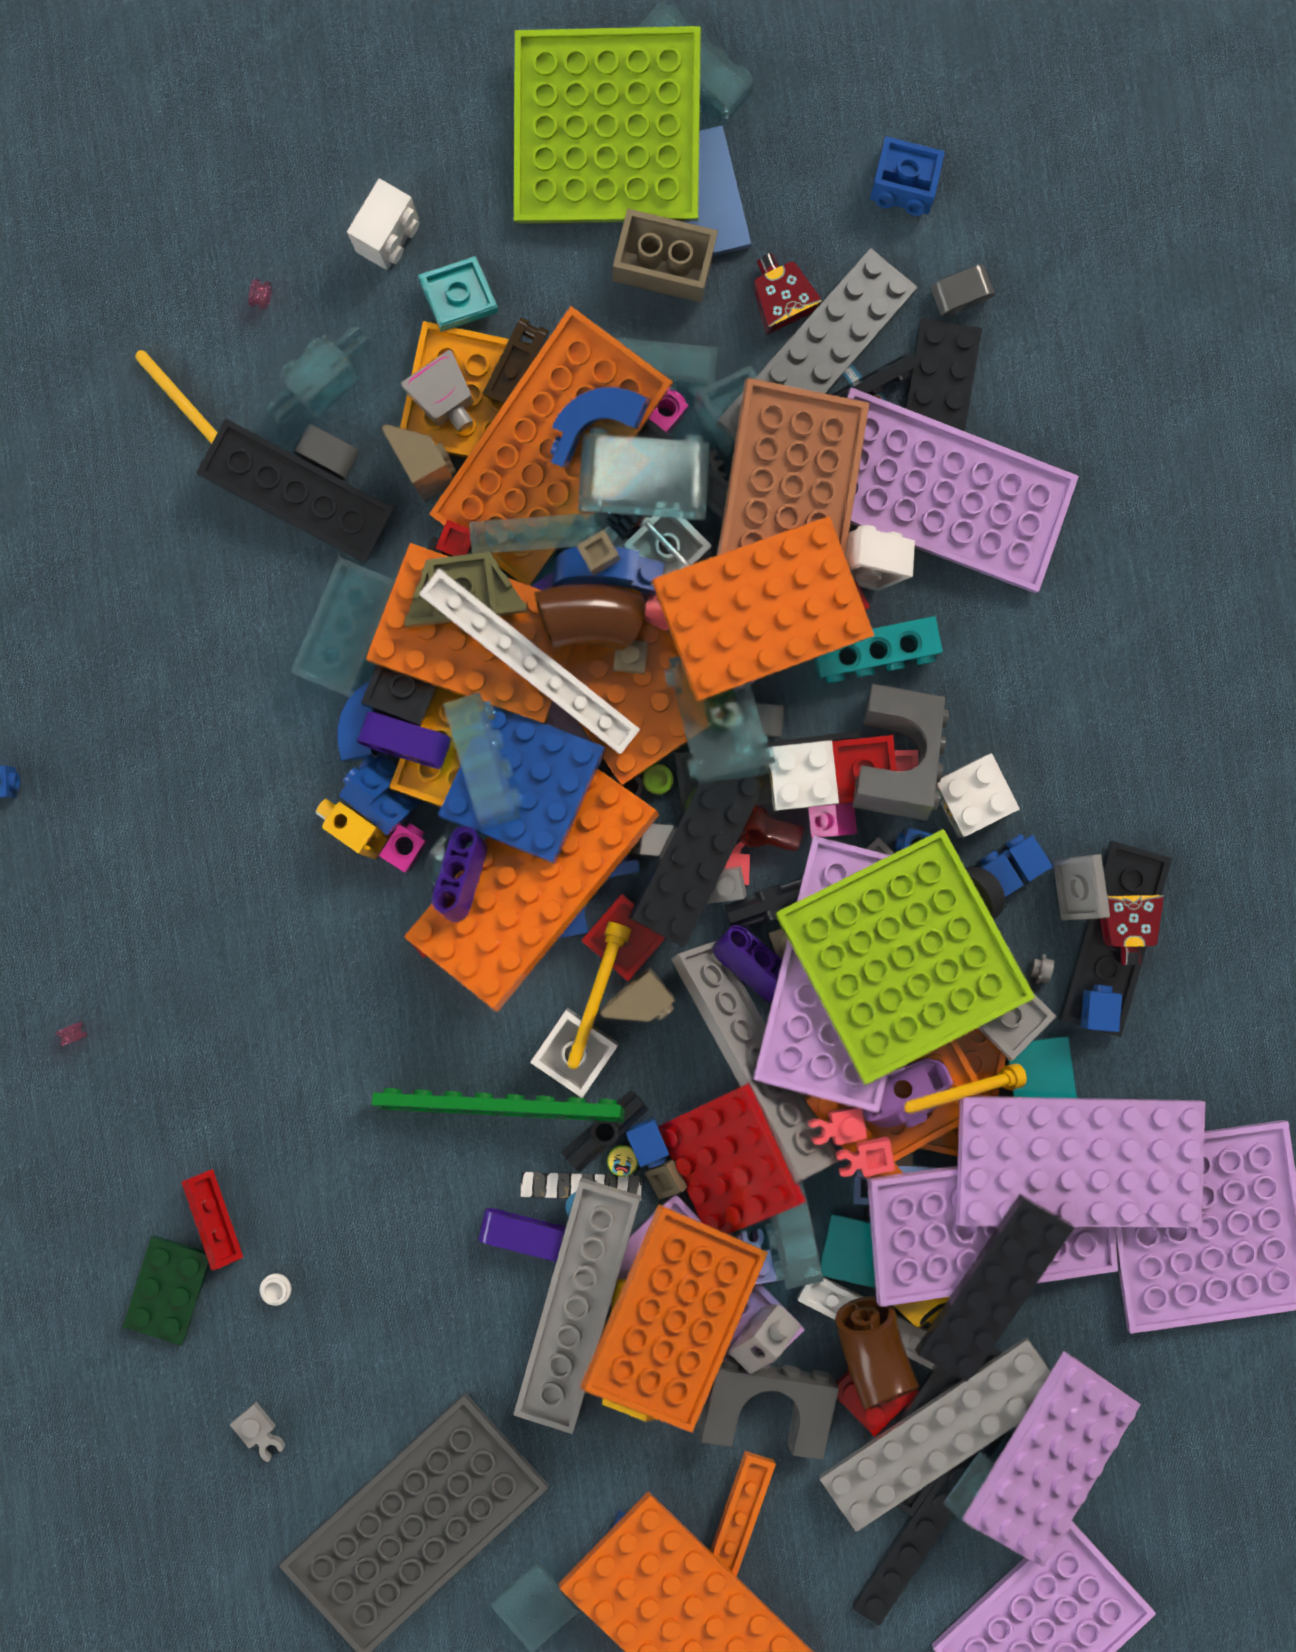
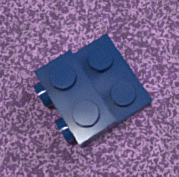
M885 136L869 200L876 201V204L881 208L887 209L892 206L904 208L912 216H920L923 213L929 215L935 198L945 151Z
M382 754L376 758L369 755L360 764L358 769L352 768L344 777L342 782L346 785L339 796L388 835L416 811L422 801L390 790L389 786L397 766Z

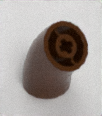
M570 584L534 592L544 629L554 650L574 645H598L617 651L624 650L638 635L645 616L646 604L641 595L613 586Z
M861 1297L844 1304L837 1311L835 1322L844 1356L864 1411L887 1404L917 1390L919 1385L903 1345L893 1306L881 1307L877 1304L876 1297Z

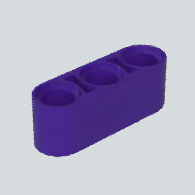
M367 712L357 738V743L367 748L435 769H442L452 741L449 736L437 731L374 712Z
M461 826L452 833L432 896L433 907L452 923L460 922L467 917L488 847L486 842L469 826ZM473 841L472 845L469 848L465 849V846L469 842ZM464 870L463 875L456 879L457 874ZM455 899L454 905L447 908L448 903Z
M731 926L713 944L714 956L766 1001L772 1003L782 959L742 926Z
M485 1208L478 1240L488 1245L557 1262L566 1227L500 1209Z

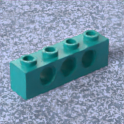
M936 616L873 628L874 636L816 657L814 662L818 680L826 679L827 684L844 681V675L856 673L857 678L874 675L876 668L887 667V671H895L906 668V662L917 660L918 665L936 662L935 656L943 653ZM901 638H910L914 642L915 649L912 653H906L901 649ZM880 644L885 651L884 657L882 659L873 658L869 652L870 645ZM840 651H851L855 657L854 663L852 665L842 664L839 660Z

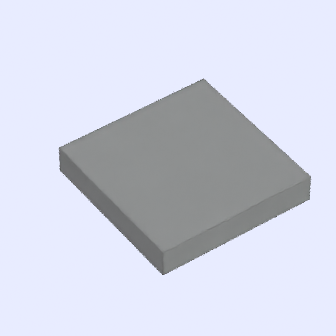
M1101 854L1053 859L1061 920L1110 917Z

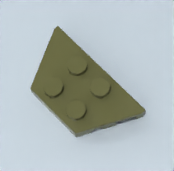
M490 552L427 559L421 573L420 582L414 592L409 613L406 615L404 622L406 628L453 622L419 595L439 569L498 616L527 613V605L521 600Z

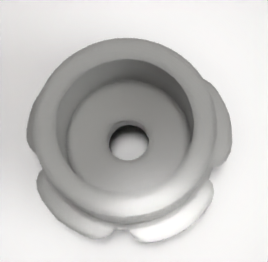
M1045 954L1041 956L1040 960L1034 959L1030 976L1036 978V984L1040 982L1049 984L1054 960L1046 958Z

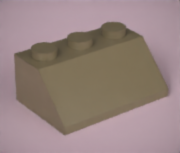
M627 208L613 263L612 281L702 303L718 230Z
M388 424L381 427L423 501L446 490L453 479L452 475L457 472L441 442L435 445L430 436Z
M649 966L602 1006L600 1013L604 1018L650 1022L656 1017L660 1021L674 1009L672 1003L675 1001L674 995Z

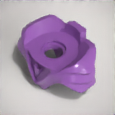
M923 1059L917 1062H910L888 1073L879 1113L862 1109L864 1118L884 1128L895 1127L901 1124H905L906 1127L910 1128L926 1121L927 1113L933 1111L938 1106L910 1114L905 1111L904 1104L909 1100L949 1089L953 1083L947 1067L937 1060ZM904 1080L910 1083L912 1093L908 1098L901 1099L895 1095L893 1089L896 1082Z

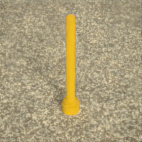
M143 350L137 351L135 358L212 444L218 432L152 358Z
M614 922L607 923L604 932L607 946L567 1061L570 1069H577L580 1065L618 949L623 947L624 942H628L631 929Z
M1017 1063L1007 1065L996 1076L909 1100L904 1104V1109L907 1113L912 1114L1000 1087L1010 1091L1025 1086L1027 1081L1026 1072Z

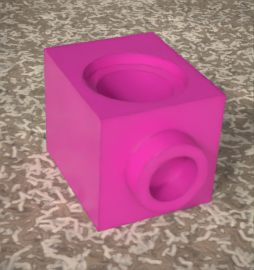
M669 389L649 419L666 433L670 434L685 417L689 405L679 392ZM666 408L672 412V416L665 417L658 410Z
M853 803L808 807L811 838L813 836L822 838L857 834L855 808L852 807Z
M409 823L405 827L400 824L379 856L403 872L409 873L429 841L422 838L425 832L415 825ZM404 837L410 838L413 842V850L407 855H403L398 849V843Z

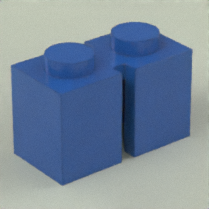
M1018 834L1006 842L1008 848L1000 854L994 850L980 859L982 864L978 867L991 872L999 880L1005 897L1024 886L1014 868L1024 882L1026 880L1030 882L1053 867L1033 835L1023 837L1022 834Z

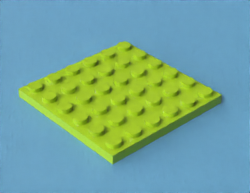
M700 26L515 30V223L624 222L627 208L677 221H699Z
M944 829L775 913L864 1086L1035 998Z

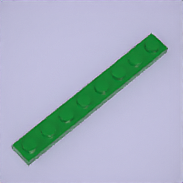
M384 1088L383 1093L373 1092L372 1105L379 1110L622 1123H624L625 1114L624 1108L621 1105H617V1100L598 1099V1104L586 1103V1099L579 1097H568L567 1102H557L555 1097L536 1096V1100H524L523 1095L506 1094L505 1099L493 1098V1094L482 1092L475 1093L474 1097H462L463 1093L457 1091H444V1096L432 1095V1091L422 1089L414 1090L413 1094H402V1090L396 1088Z

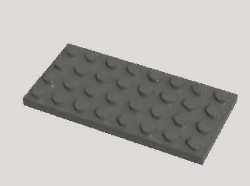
M464 1393L286 1556L279 1564V1567L356 1652H371L548 1489L549 1484L474 1401Z

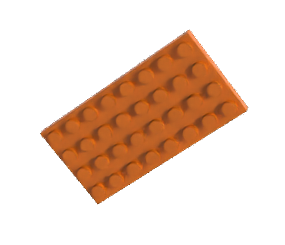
M570 306L429 515L444 526L448 519L478 532L472 547L480 553L490 552L500 568L519 582L532 586L674 382L574 307ZM614 387L626 389L651 399L639 429L614 419L599 420L590 425L582 434L568 468L551 462L554 456L550 454L552 445L556 437H562L563 432L552 428L554 421L563 408L579 395L598 388Z
M597 769L555 864L487 837L484 840L488 847L467 917L460 922L452 923L444 918L431 904L404 937L493 1010L498 1012L659 816V813ZM464 870L457 874L456 879L463 875ZM455 899L448 903L447 908L454 905Z
M649 1491L558 1583L559 1589L625 1652H814Z

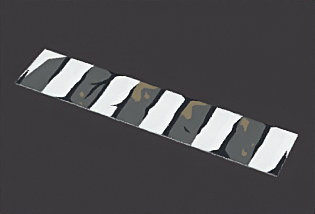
M521 1172V1197L568 1198L577 1191L581 1178L641 1196L642 1176L628 1175L626 1177H619L617 1175Z

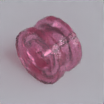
M256 278L252 281L248 295L249 306L255 307L258 304L261 309H267L272 295L271 282L266 281L262 284L260 279Z
M82 1021L55 1032L56 1036H60L62 1039L61 1047L88 1036L87 1032L81 1030L83 1026Z

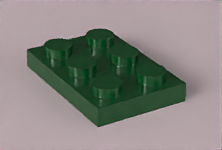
M156 1235L152 1236L122 1327L182 1346L185 1343L210 1265L205 1251Z

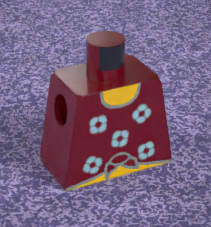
M773 253L764 255L757 260L756 263L762 276L754 280L753 292L767 335L811 315L822 303L820 296L795 262L791 261L779 267Z
M1163 895L1107 896L1110 917L1100 918L1105 946L1121 947V965H1141L1140 946H1156L1164 897Z

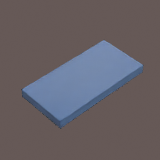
M723 125L700 131L699 221H682L718 230L713 256L751 247V240Z

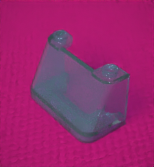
M590 428L589 434H583L577 511L690 520L706 519L710 443L703 442L704 436L685 435L684 441L608 435L609 429Z
M680 656L669 658V668L664 669L667 687L674 688L692 758L687 760L691 779L697 778L700 784L771 773L776 761L772 747L765 748L768 740L762 730L750 682L696 702Z

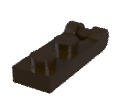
M521 317L483 392L484 396L504 405L546 343L550 331L543 327L538 329L530 325L529 320ZM524 336L533 340L530 346L521 342Z

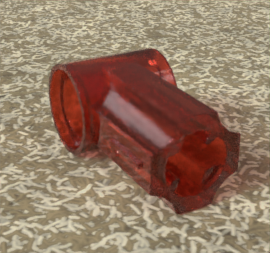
M755 806L740 835V839L744 845L755 848L769 844L797 852L803 836V827L770 818L769 812L765 808Z

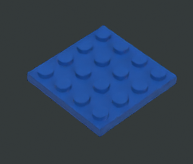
M488 705L438 815L442 819L459 826L472 827L481 835L555 864L606 751L605 747L548 724Z

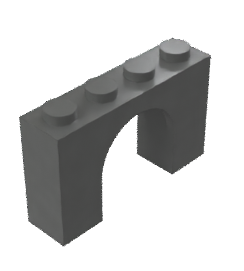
M877 684L871 685L866 699L863 725L892 730L906 735L917 746L921 756V763L907 771H890L861 765L855 782L852 807L926 821L931 811L937 810L940 792L935 791L936 782H940L943 772V764L938 763L939 755H943L946 745V737L941 736L942 728H946L949 718V710L944 709L946 697Z
M724 1356L700 1413L697 1432L701 1443L732 1447L738 1417L744 1404L758 1393L777 1391L789 1396L794 1404L787 1437V1444L792 1455L823 1460L839 1387L832 1375L823 1370L805 1372L790 1365L778 1368L771 1367L768 1364L749 1374L733 1357Z

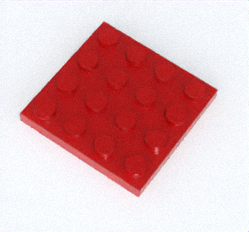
M749 1083L658 1126L662 1139L669 1150V1155L675 1162L677 1171L682 1175L687 1185L686 1191L703 1224L729 1234L799 1206L806 1201L798 1183L795 1184Z

